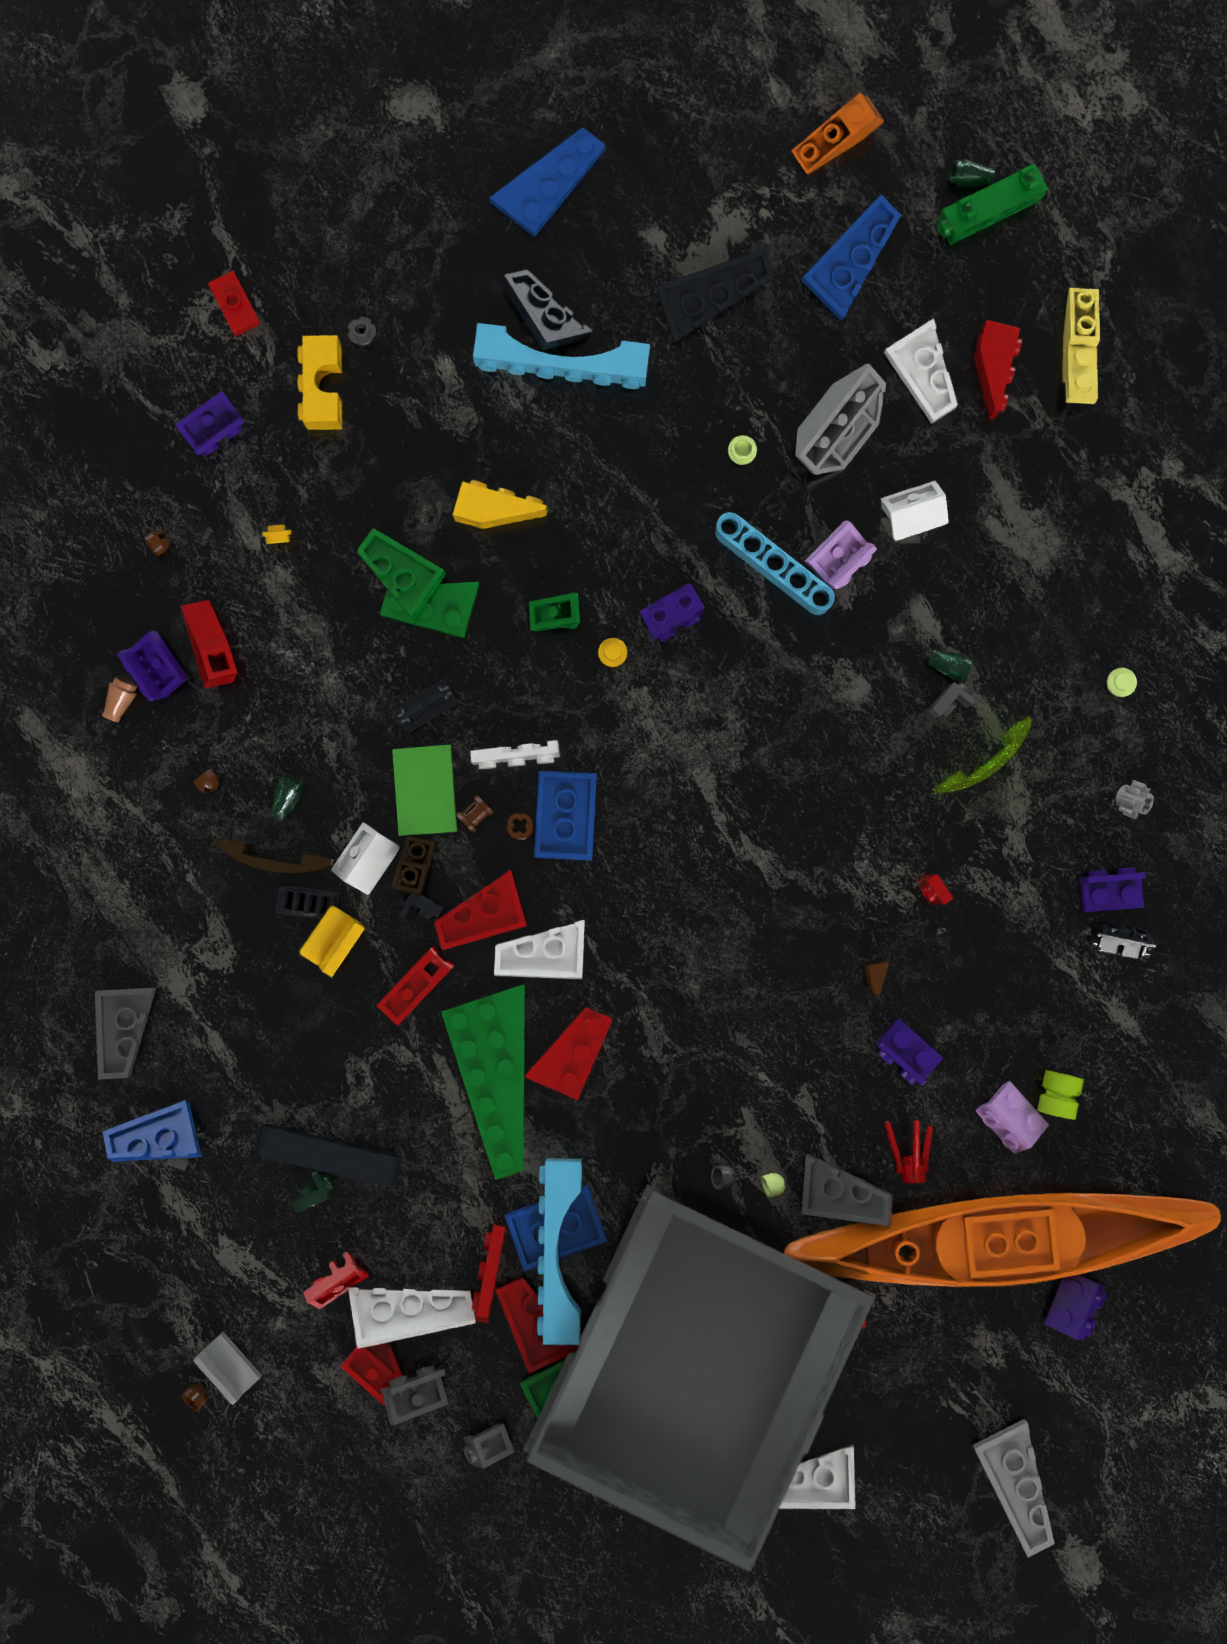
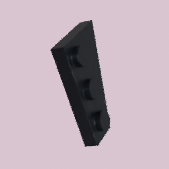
M523 270L503 276L500 283L543 350L590 338L593 331L586 324L581 326L572 318L574 313L567 306L562 308L552 299V292L531 272Z

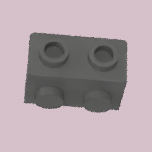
M430 1365L416 1370L417 1376L407 1379V1376L403 1375L389 1380L390 1386L382 1388L381 1392L390 1425L399 1424L448 1405L441 1377L446 1375L444 1369H434V1366Z

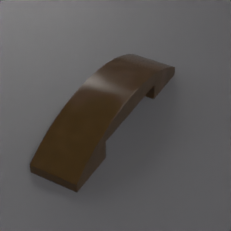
M216 838L215 844L234 859L254 868L286 874L311 873L328 869L336 863L335 859L302 854L301 865L249 855L251 844Z

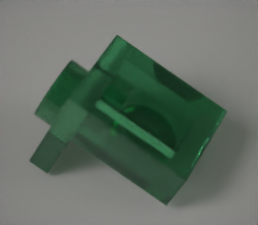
M318 1170L312 1173L317 1189L314 1188V1185H310L297 1192L299 1197L291 1202L296 1213L325 1201L333 1195L331 1189H334V1183L329 1173Z

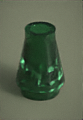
M961 158V160L953 161L949 181L950 184H955L957 188L990 186L994 180L995 170L994 168Z
M934 649L928 666L934 667L956 682L958 680L965 682L974 660L967 658L968 655Z
M282 775L280 781H276L272 809L269 814L274 818L286 821L288 814L304 793L302 790L304 784L295 778Z

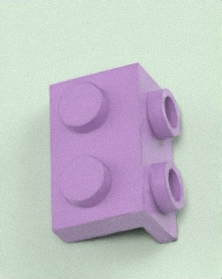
M845 520L805 562L821 581L831 588L838 589L848 584L852 578L851 575L859 567L865 566L871 560L872 554L877 548L874 544L867 543L852 523Z
M1010 1081L1004 1083L989 1102L976 1109L983 1122L996 1133L1004 1146L1014 1154L1031 1148L1049 1126Z

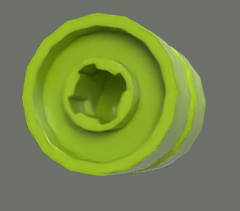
M1045 1070L1042 1086L1046 1089V1093L1040 1095L1037 1111L1076 1120L1079 1103L1075 1100V1097L1081 1095L1084 1079Z

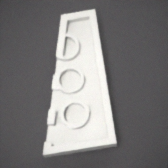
M348 1287L358 1349L476 1323L474 1310H471L472 1299L470 1291L431 1290V1292L416 1291V1289L392 1291L386 1290V1288L359 1290V1288Z

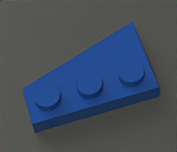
M186 1100L103 1131L107 1157L112 1162L202 1157L190 1104Z

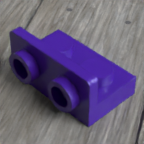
M1136 867L1120 868L1117 875H1107V870L1088 871L1089 877L1080 878L1083 912L1144 908L1141 879L1146 878L1145 872L1136 873Z
M898 1018L875 1043L880 1049L877 1054L890 1066L895 1062L903 1069L899 1074L911 1085L917 1082L923 1086L927 1082L925 1080L926 1077L943 1059Z

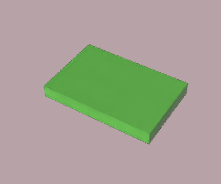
M451 745L392 749L399 836L458 832Z

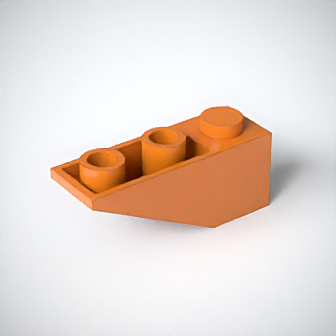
M859 93L792 150V153L806 174H810L862 141L885 121L871 100L864 94Z

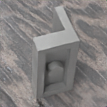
M224 1332L216 1337L194 1359L196 1365L232 1405L262 1376Z

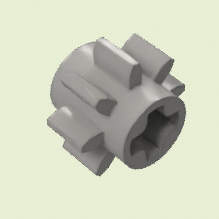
M1133 780L1131 786L1123 785L1116 795V804L1120 806L1119 811H1122L1123 815L1134 819L1137 818L1138 813L1147 814L1154 801L1153 795L1149 793L1151 789L1147 788L1146 784Z

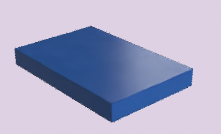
M539 770L534 858L592 861L596 773Z
M588 1184L582 1186L581 1192L571 1203L563 1218L558 1240L559 1259L607 1242V1237ZM539 1202L505 1214L524 1272L538 1267L539 1256H544V1244H539V1226H544V1214H539Z

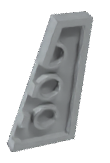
M1023 1419L972 1446L1027 1557H1030L1055 1543L1043 1499L1042 1485L1037 1472L1028 1422Z

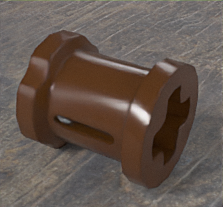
M476 795L474 801L463 812H458L456 816L475 833L477 831L476 827L488 815L492 816L494 812Z
M515 813L507 821V831L515 839L525 840L534 831V823L526 814ZM516 820L520 822L526 820L528 822L525 825L527 831L524 834L520 831L514 833L513 830L516 828L514 822Z

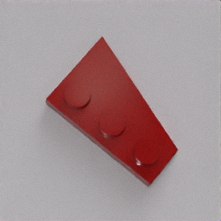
M511 870L434 922L442 950L527 926Z
M585 1007L524 1077L578 1100L613 1018Z
M494 1225L492 1233L486 1232L483 1250L488 1251L486 1262L480 1263L477 1280H482L483 1282L481 1292L474 1293L471 1310L477 1311L476 1320L478 1322H489L490 1304L494 1295L496 1274L499 1268L505 1235V1227Z
M522 1276L495 1288L528 1373L543 1368L566 1357L568 1353L576 1351L578 1345L543 1344V1335H538V1317H543V1305H538V1295Z

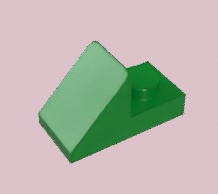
M578 593L529 602L531 631H543L560 627L576 629L580 623Z

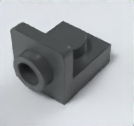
M953 682L945 688L926 712L935 719L942 716V714L947 717L957 706V703L954 701L955 699L966 708L973 706L976 700L972 697L973 692L962 683L957 685Z
M498 1423L475 1436L467 1435L463 1438L466 1445L463 1450L468 1462L483 1469L514 1453L506 1428L502 1423Z

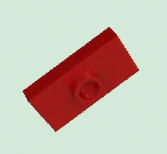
M234 271L208 283L235 337L261 324Z
M938 874L925 875L917 880L922 887L920 888L921 892L933 905H945L953 899L952 894Z

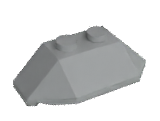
M870 364L863 365L832 384L798 428L795 455L812 474L817 475L845 469L879 425L886 383Z

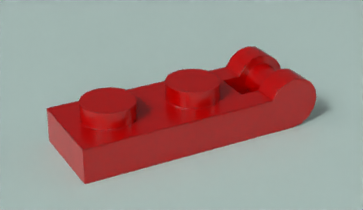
M435 946L431 947L376 1005L397 1026L455 966L450 960L445 961L439 955L440 951ZM430 962L438 969L433 976L425 969Z

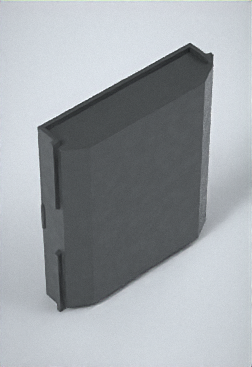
M647 1184L603 1278L606 1287L595 1306L576 1351L568 1353L523 1451L529 1453L527 1462L750 1572L803 1454L808 1452L823 1419L822 1413L870 1311L876 1294L865 1289L862 1292L659 1194L658 1189Z

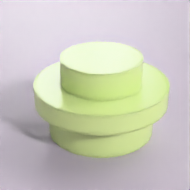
M744 435L732 439L728 447L730 459L739 465L749 464L754 460L757 453V446L754 440Z
M1127 668L1115 669L1107 678L1109 691L1117 697L1130 695L1137 686L1135 674Z

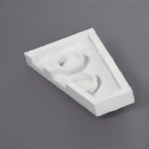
M585 920L496 945L494 975L582 979Z
M850 1445L799 1463L779 1509H855L854 1446Z

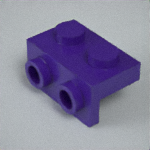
M221 390L178 421L175 426L198 456L201 453L207 456L220 446L217 443L225 436L230 439L243 430L241 424L245 421Z
M686 584L642 609L640 615L648 627L647 632L652 641L660 639L663 642L676 634L675 629L685 625L688 628L701 620L699 615L703 614L705 607L692 585Z
M157 631L148 632L131 649L121 650L117 654L125 670L131 674L139 686L140 692L149 701L168 697L188 679V676Z
M1080 1274L1062 1278L1044 1324L1076 1340H1084L1086 1336L1090 1337L1096 1321L1093 1320L1097 1308L1101 1309L1106 1298V1292H1103L1105 1284L1095 1282Z

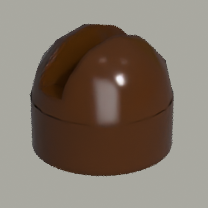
M154 531L144 537V541L157 557L162 555L170 544L169 538H164L165 533L161 531Z
M210 768L198 777L193 784L198 790L208 794L217 789L219 779Z
M194 1384L187 1388L181 1397L190 1408L199 1411L208 1400V1392L203 1385Z

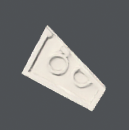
M933 318L888 347L884 352L931 424L957 407L956 397L949 372H947L942 356L943 350L941 343L938 341L936 324Z
M555 740L547 741L548 746L541 747L540 744L530 743L517 746V749L498 747L470 751L471 763L479 765V769L496 768V763L508 762V767L525 765V760L537 759V764L554 763V758L560 757L559 744Z

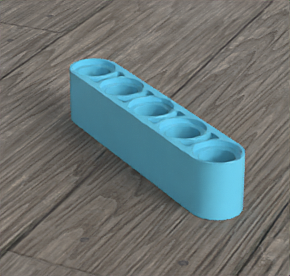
M728 512L719 517L715 534L722 544L810 613L821 615L830 609L835 596L833 590L737 514ZM727 522L732 523L737 531L734 534H726L722 531L721 525ZM748 540H753L758 544L759 550L757 552H749L745 549L744 543ZM770 558L778 559L781 562L782 568L779 570L770 569L767 565V560ZM792 576L801 577L804 581V587H793L790 584V578ZM817 593L824 595L827 599V605H816L813 602V595Z

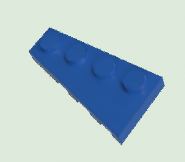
M581 128L489 198L490 203L535 237L604 152L605 144L586 129Z
M882 195L871 204L801 279L840 320L844 319L849 310L848 308L858 294L862 283L872 269L877 256L901 216Z

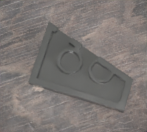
M156 988L95 991L98 1079L131 1077Z
M810 1154L806 1155L802 1214L886 1226L891 1225L893 1194Z

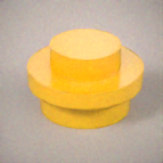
M285 524L267 526L268 531L262 532V537H266V544L290 542L289 535L292 534L291 530H285Z
M608 638L599 646L598 655L604 665L617 667L626 660L627 648L620 639Z

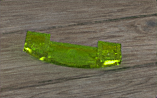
M1030 716L1021 719L1000 736L1007 746L968 777L961 770L954 772L935 787L933 792L935 794L955 792L979 783L998 771L1011 759L1025 740L1033 721Z

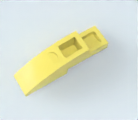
M1070 288L1068 291L1062 363V383H1066V403L1095 404L1098 399L1099 289Z

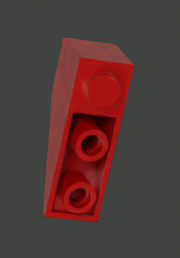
M986 320L980 330L974 359L989 419H994L1000 411L1003 412L1005 410L1008 394H1004L1006 384H1011L1015 367L1011 366L1013 356L1017 357L1019 354L1022 339H1018L1020 328Z
M206 600L180 606L204 689L233 683L237 670L229 644L210 601Z

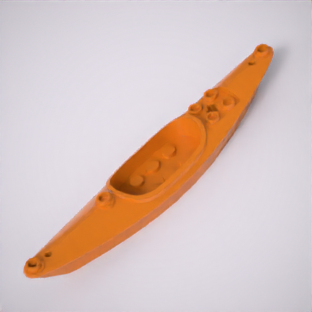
M1096 1193L1013 1195L948 1203L891 1215V1225L888 1226L859 1222L819 1232L789 1243L784 1250V1254L834 1277L927 1286L980 1287L1017 1285L1096 1271L1172 1248L1216 1229L1220 1223L1221 1214L1219 1209L1212 1203L1183 1198ZM907 1245L910 1247V1250H906V1255L902 1256L899 1250L902 1246Z

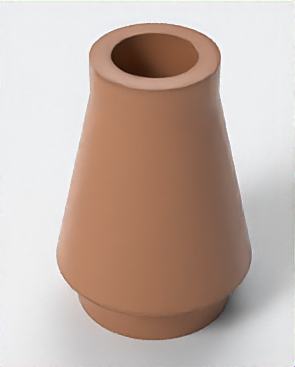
M115 677L113 682H109L105 709L102 716L111 721L119 722L121 716L137 695L135 692L137 685L120 677Z

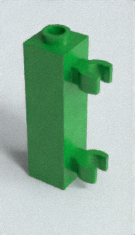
M1036 164L1029 165L1019 172L942 209L937 220L940 235L943 238H947L949 244L952 245L1041 201L1048 187Z

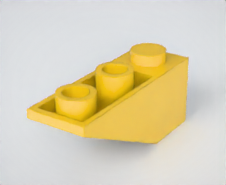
M471 480L470 483L462 481L453 517L457 522L485 529L544 517L547 515V506L542 504V500L535 497L526 496V499L515 497V493L507 489L499 488L498 491L487 489V485L479 481Z

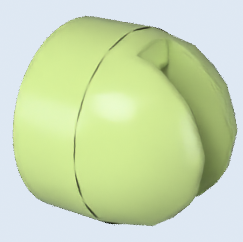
M770 1173L761 1177L764 1191L769 1199L779 1196L785 1190V1181L781 1175Z

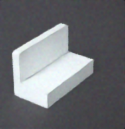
M936 481L881 498L882 509L890 519L892 537L895 541L946 525L949 522L946 495Z
M363 822L331 871L344 882L368 895L399 851L400 846Z

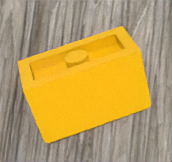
M331 905L299 952L303 957L318 965L322 972L332 977L365 928L359 921Z

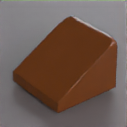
M889 961L864 965L863 969L871 994H880Z

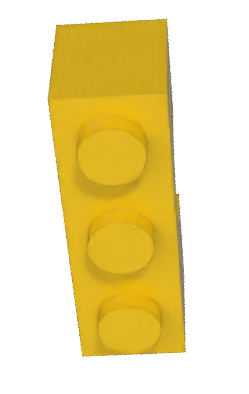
M337 335L302 336V346H298L299 364H303V374L298 375L299 392H303V403H298L299 420H303L308 430L342 429V400L338 393H326L319 390V383L325 375L342 373V344Z

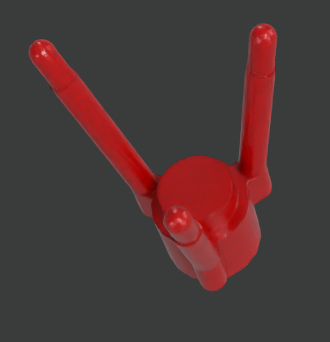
M885 1121L888 1139L896 1162V1173L902 1174V1182L911 1184L926 1182L925 1172L929 1171L928 1159L932 1140V1126L927 1127L921 1157L919 1121H914L913 1156L904 1157V1162H902L889 1121Z

